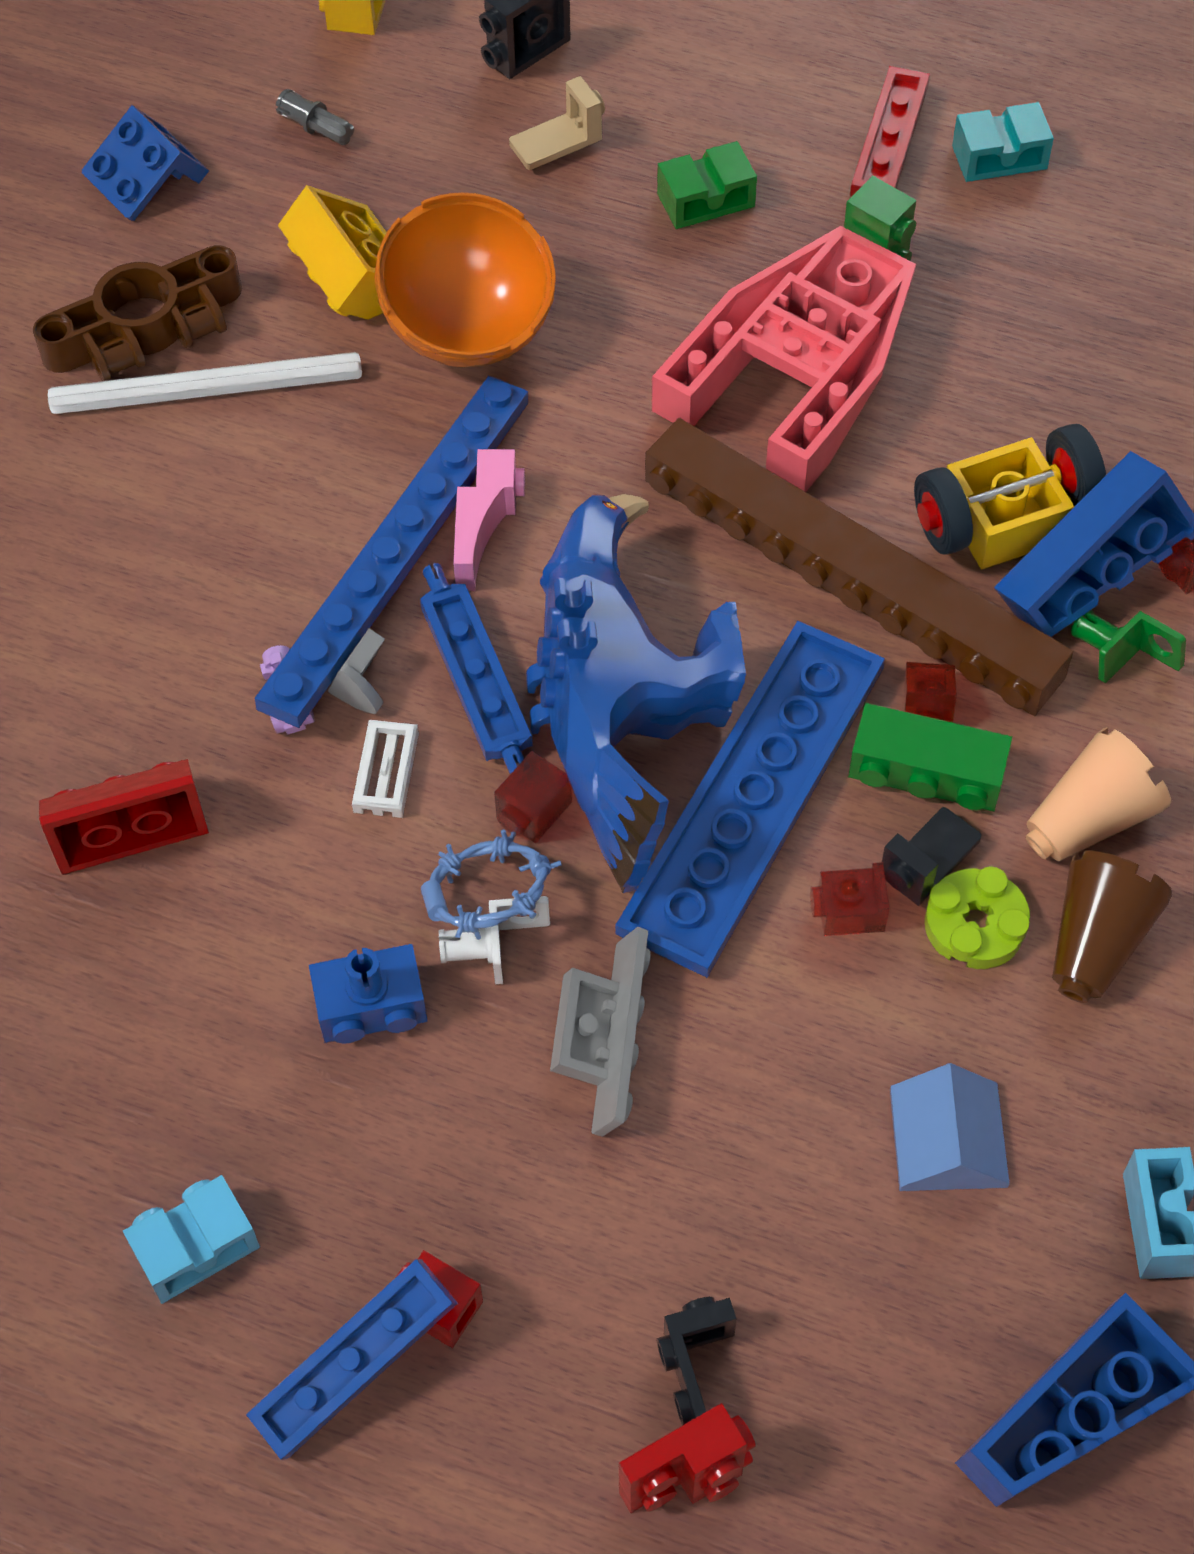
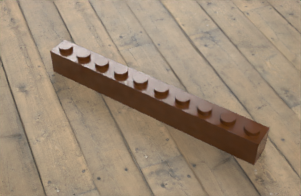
M678 418L645 452V481L655 491L671 496L686 505L696 516L705 517L724 528L734 539L744 540L762 551L772 562L782 563L800 574L810 585L825 589L838 597L848 608L868 615L879 622L886 631L895 635H901L919 646L929 657L940 659L960 671L970 682L982 684L1000 695L1010 706L1023 709L1035 717L1065 680L1073 650L683 419Z

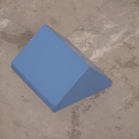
M948 1063L890 1087L899 1191L1009 1187L997 1082Z

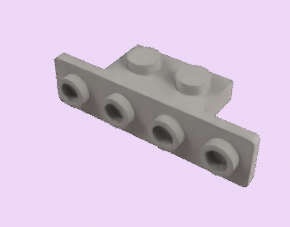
M636 927L616 944L611 980L575 968H571L563 975L550 1071L597 1085L591 1132L601 1137L627 1120L633 1103L632 1094L628 1091L630 1075L636 1065L639 1054L638 1045L635 1044L637 1023L641 1019L645 1005L644 997L640 995L642 978L650 962V950L646 948L648 930L641 927Z

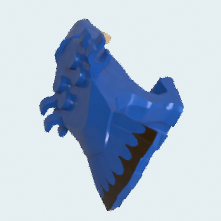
M627 494L610 498L605 495H592L572 513L552 557L544 567L543 575L540 579V585L546 594L544 637H540L538 640L537 663L527 669L526 679L528 693L534 694L536 687L541 684V703L532 707L529 712L532 734H538L542 725L550 723L551 736L579 806L588 818L600 850L622 893L637 890V886H639L649 869L651 857L657 845V839L665 825L669 800L640 776L616 751L614 746L629 734L668 740L692 723H710L715 727H725L732 714L733 701H738L745 683L746 670L736 602H725L716 610H711L698 634L692 656L678 657L652 635L632 595L620 578L617 564L618 541L622 533L636 518L647 513L649 501Z

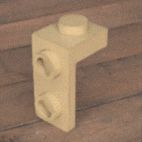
M581 76L566 82V114L511 136L509 138V145L526 169L532 170L602 140V114L605 112V106L601 95L597 90H591Z

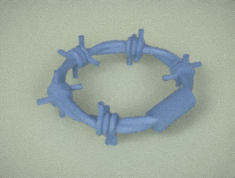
M501 830L502 837L498 836L494 841L477 843L457 854L453 853L451 844H447L448 853L439 852L438 855L442 857L438 861L439 865L432 872L430 880L421 886V894L428 916L433 921H443L459 927L455 935L456 938H460L462 932H472L477 940L481 939L478 928L496 926L518 914L521 916H527L528 914L533 919L536 916V913L533 912L536 907L535 902L542 895L544 881L552 868L562 865L561 861L550 864L549 859L545 855H541L528 846L513 842L516 833L511 832L510 836L507 837L505 830ZM512 852H519L529 860V864L519 867V870L522 872L530 869L533 876L536 877V881L527 893L519 894L517 890L513 891L512 896L515 899H513L510 909L480 915L482 911L480 906L476 912L466 913L463 912L462 906L458 905L459 916H452L448 913V907L440 883L445 876H447L448 883H453L452 874L461 875L458 869L461 868V862L464 859L492 853L490 861L494 862L496 856H499L500 862L505 863L504 856L508 857Z

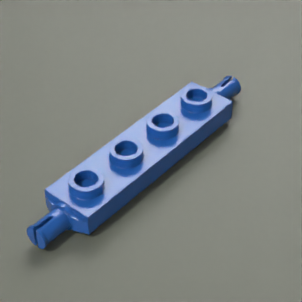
M433 563L434 573L431 566L428 565L424 568L423 575L431 591L420 598L421 609L485 760L503 758L511 780L520 781L519 772L524 780L531 774V770L521 751L533 746L532 735L465 584L449 585L443 573V568L439 563Z

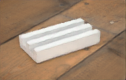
M369 720L352 801L353 813L363 814L364 809L372 810L373 815L383 816L384 811L392 812L393 817L403 818L419 735L417 724ZM379 733H385L387 738L375 797L367 796ZM399 735H404L393 798H387Z

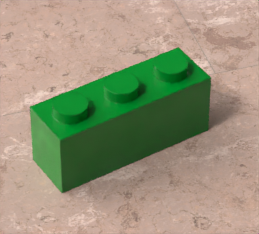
M865 703L852 751L848 778L860 780L862 783L872 787L887 786L908 791L919 798L929 799L934 797L955 802L969 810L985 809L995 812L1013 736Z

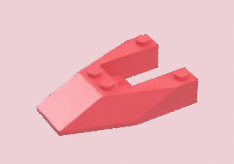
M842 226L837 227L731 288L652 376V412L672 423L681 418L695 426L754 357L812 387L769 437L766 460L767 470L807 492L830 464L883 375L915 273L916 264Z

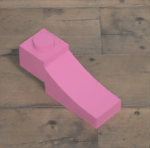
M478 449L476 487H457L454 574L455 583L465 584L468 591H475L480 560L492 533L506 515H515L516 496H525V469L516 468L515 449Z

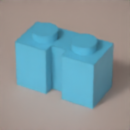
M1190 1147L1134 1149L1123 1172L1139 1277L1140 1279L1194 1277V1211H1187V1207L1194 1196V1166Z
M222 1175L212 1181L206 1179L194 1183L183 1192L182 1199L184 1203L166 1213L160 1207L146 1210L134 1219L132 1226L123 1230L132 1251L161 1304L260 1248L251 1224Z

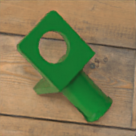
M1088 611L1075 620L1072 626L1071 635L1073 637L1081 639L1100 650L1098 679L1104 683H1107L1139 650L1176 671H1179L1184 666L1185 636L1142 611H1139L1125 626L1120 628L1098 617L1092 611ZM1153 634L1160 635L1166 639L1172 647L1173 653L1160 648L1154 640Z

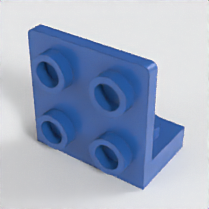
M133 105L130 106L82 169V174L131 221L138 217L170 174L179 180L185 175L199 184L209 172L161 123Z

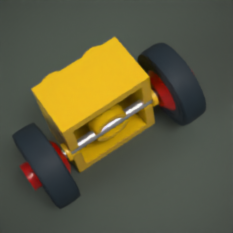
M1069 424L1055 429L1048 435L1046 459L1031 437L948 464L946 468L940 467L921 473L916 477L914 483L915 505L923 531L930 544L938 553L943 555L952 554L968 547L982 570L1027 555L1106 476V470L1099 447L1090 432L1080 424Z

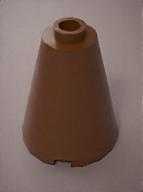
M1091 850L1084 851L1081 859L1077 853L1073 856L1069 866L1052 973L1053 980L1060 985L1058 991L1062 995L1081 1003H1087L1089 998H1101L1169 904L1172 890L1161 877L1154 873L1151 882L1136 875L1140 865L1109 853Z

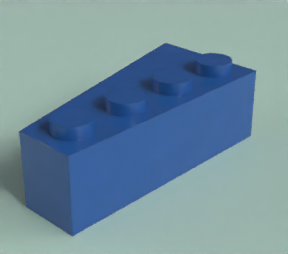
M1130 451L994 588L1015 616L1052 637L1096 607L1100 595L1111 588L1120 590L1134 580L1132 573L1151 560L1157 564L1173 554L1171 547L1183 538L1187 537L1193 540L1194 513L1165 470Z
M1124 1293L1106 1308L979 1437L955 1464L998 1507L1194 1391V1361L1127 1293Z

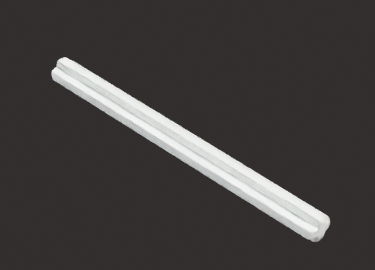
M350 352L58 386L48 389V404L53 414H63L354 380L362 377V366L359 354Z

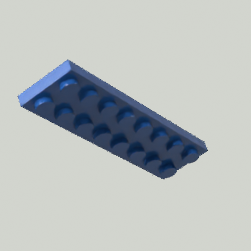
M796 622L615 925L616 935L624 938L636 927L648 930L647 949L708 978L882 673L885 658L805 623Z

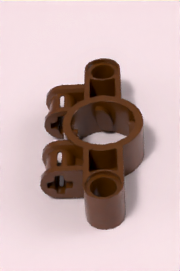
M214 245L163 266L148 262H131L111 269L97 282L93 295L45 314L34 323L33 334L43 365L47 370L54 373H64L91 362L102 381H110L111 375L134 365L138 368L145 366L144 355L160 352L172 345L177 339H179L184 348H188L193 345V340L214 331H217L219 334L226 332L227 326L220 307L235 301L242 291L235 253L228 247ZM140 298L157 299L164 303L163 307L156 313L137 320L122 319L115 315L119 307L129 301Z

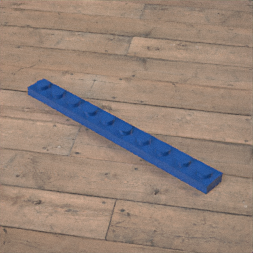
M488 375L256 695V710L300 728L364 634L375 622L456 507L457 487H470L477 475L478 449H497L528 405L527 390Z

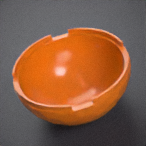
M449 193L421 201L420 206L415 207L401 219L397 218L387 231L377 253L374 278L378 303L392 330L407 346L420 355L443 365L477 367L506 359L525 347L545 323L554 301L556 275L552 253L544 236L541 237L533 226L524 219L522 212L501 200L486 195Z

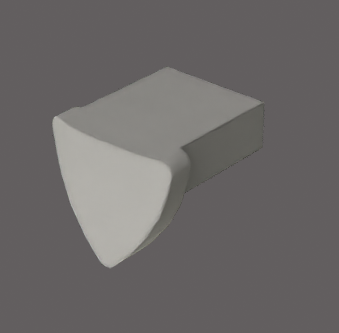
M369 628L337 673L328 692L356 709L376 714L384 702L373 686L362 675L377 655L385 638Z

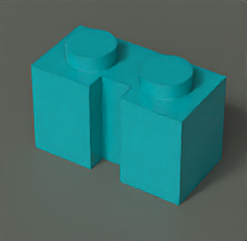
M1035 102L1006 107L1001 116L993 117L990 110L958 114L952 147L965 181L970 182L1048 169L1054 137L1040 103Z

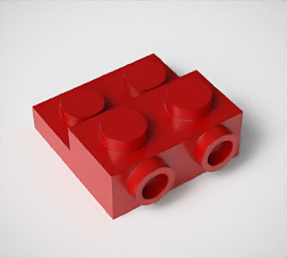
M720 1403L619 1462V1494L630 1513L643 1506L647 1512L663 1506L676 1496L677 1491L675 1487L680 1484L692 1504L704 1497H707L710 1503L715 1502L739 1486L737 1478L742 1476L743 1468L753 1463L749 1450L756 1447L755 1440L741 1416L736 1415L731 1418L724 1405Z

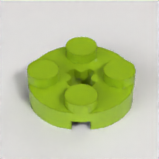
M992 866L984 867L983 869H963L944 877L931 889L924 924L929 941L940 955L948 960L952 956L959 961L967 962L966 967L989 969L1008 962L1018 952L1028 932L1030 911L1023 893L1013 882L1008 880L1007 875L1001 869ZM970 910L983 911L988 915L985 927H979L975 921L967 923L964 918L969 915Z

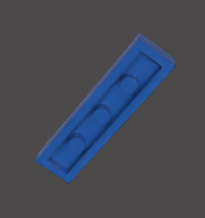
M415 1259L253 1407L246 1416L280 1460L290 1458L458 1304L457 1301L422 1259Z

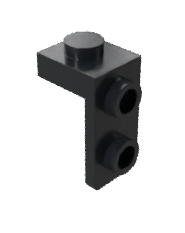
M942 807L910 841L897 833L884 847L879 876L916 905L920 906L930 895L934 885L948 876L980 843L981 833L948 808Z
M714 1297L698 1298L685 1304L682 1307L683 1311L664 1316V1336L656 1338L665 1371L675 1369L681 1390L673 1392V1397L682 1426L706 1412L687 1350L735 1336L737 1318L730 1297L715 1301Z

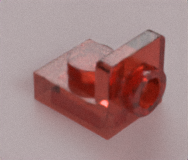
M906 662L904 712L953 723L957 696L955 665Z

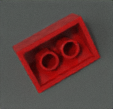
M188 759L178 762H163L146 771L128 776H113L106 779L103 783L78 790L66 789L56 793L53 797L39 800L40 824L62 875L209 833Z

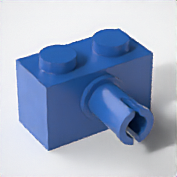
M413 944L378 951L362 948L363 954L359 955L357 954V949H355L347 957L309 965L324 1043L333 1041L342 1044L353 1043L362 1039L366 1034L386 1030L392 1033H400L413 1029L419 1023L428 1022Z

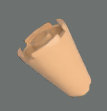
M1108 727L1103 728L1093 737L1029 818L1027 827L1030 832L1025 836L1026 840L1042 859L1051 856L1056 861H1061L1163 812L1171 803L1168 788L1163 780L1156 786L1154 785L1148 774V771L1154 766L1131 740L1115 729L1108 733Z

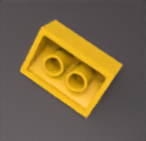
M306 185L278 224L288 239L287 245L289 249L304 262L308 268V276L322 288L328 297V305L336 313L345 317L353 315L367 320L382 314L383 311L378 303L374 277L377 253L387 233L367 205Z

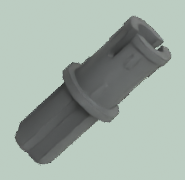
M285 89L281 92L276 101V106H278L276 112L299 123V125L303 126L304 131L309 134H313L316 131L341 145H346L354 133L353 125L328 112L323 102L310 101L291 89Z

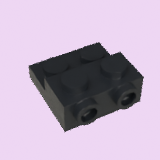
M484 0L485 12L479 15V23L486 33L487 44L481 47V54L490 68L497 69L509 80L571 40L570 0Z

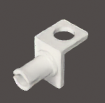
M541 896L535 902L536 907L534 911H536V916L533 919L529 916H512L496 926L478 928L481 935L479 940L476 939L475 934L472 932H462L460 938H456L455 935L458 929H440L439 948L441 963L488 958V963H493L495 985L503 984L499 930L549 926L548 897ZM515 898L489 900V913L510 909Z

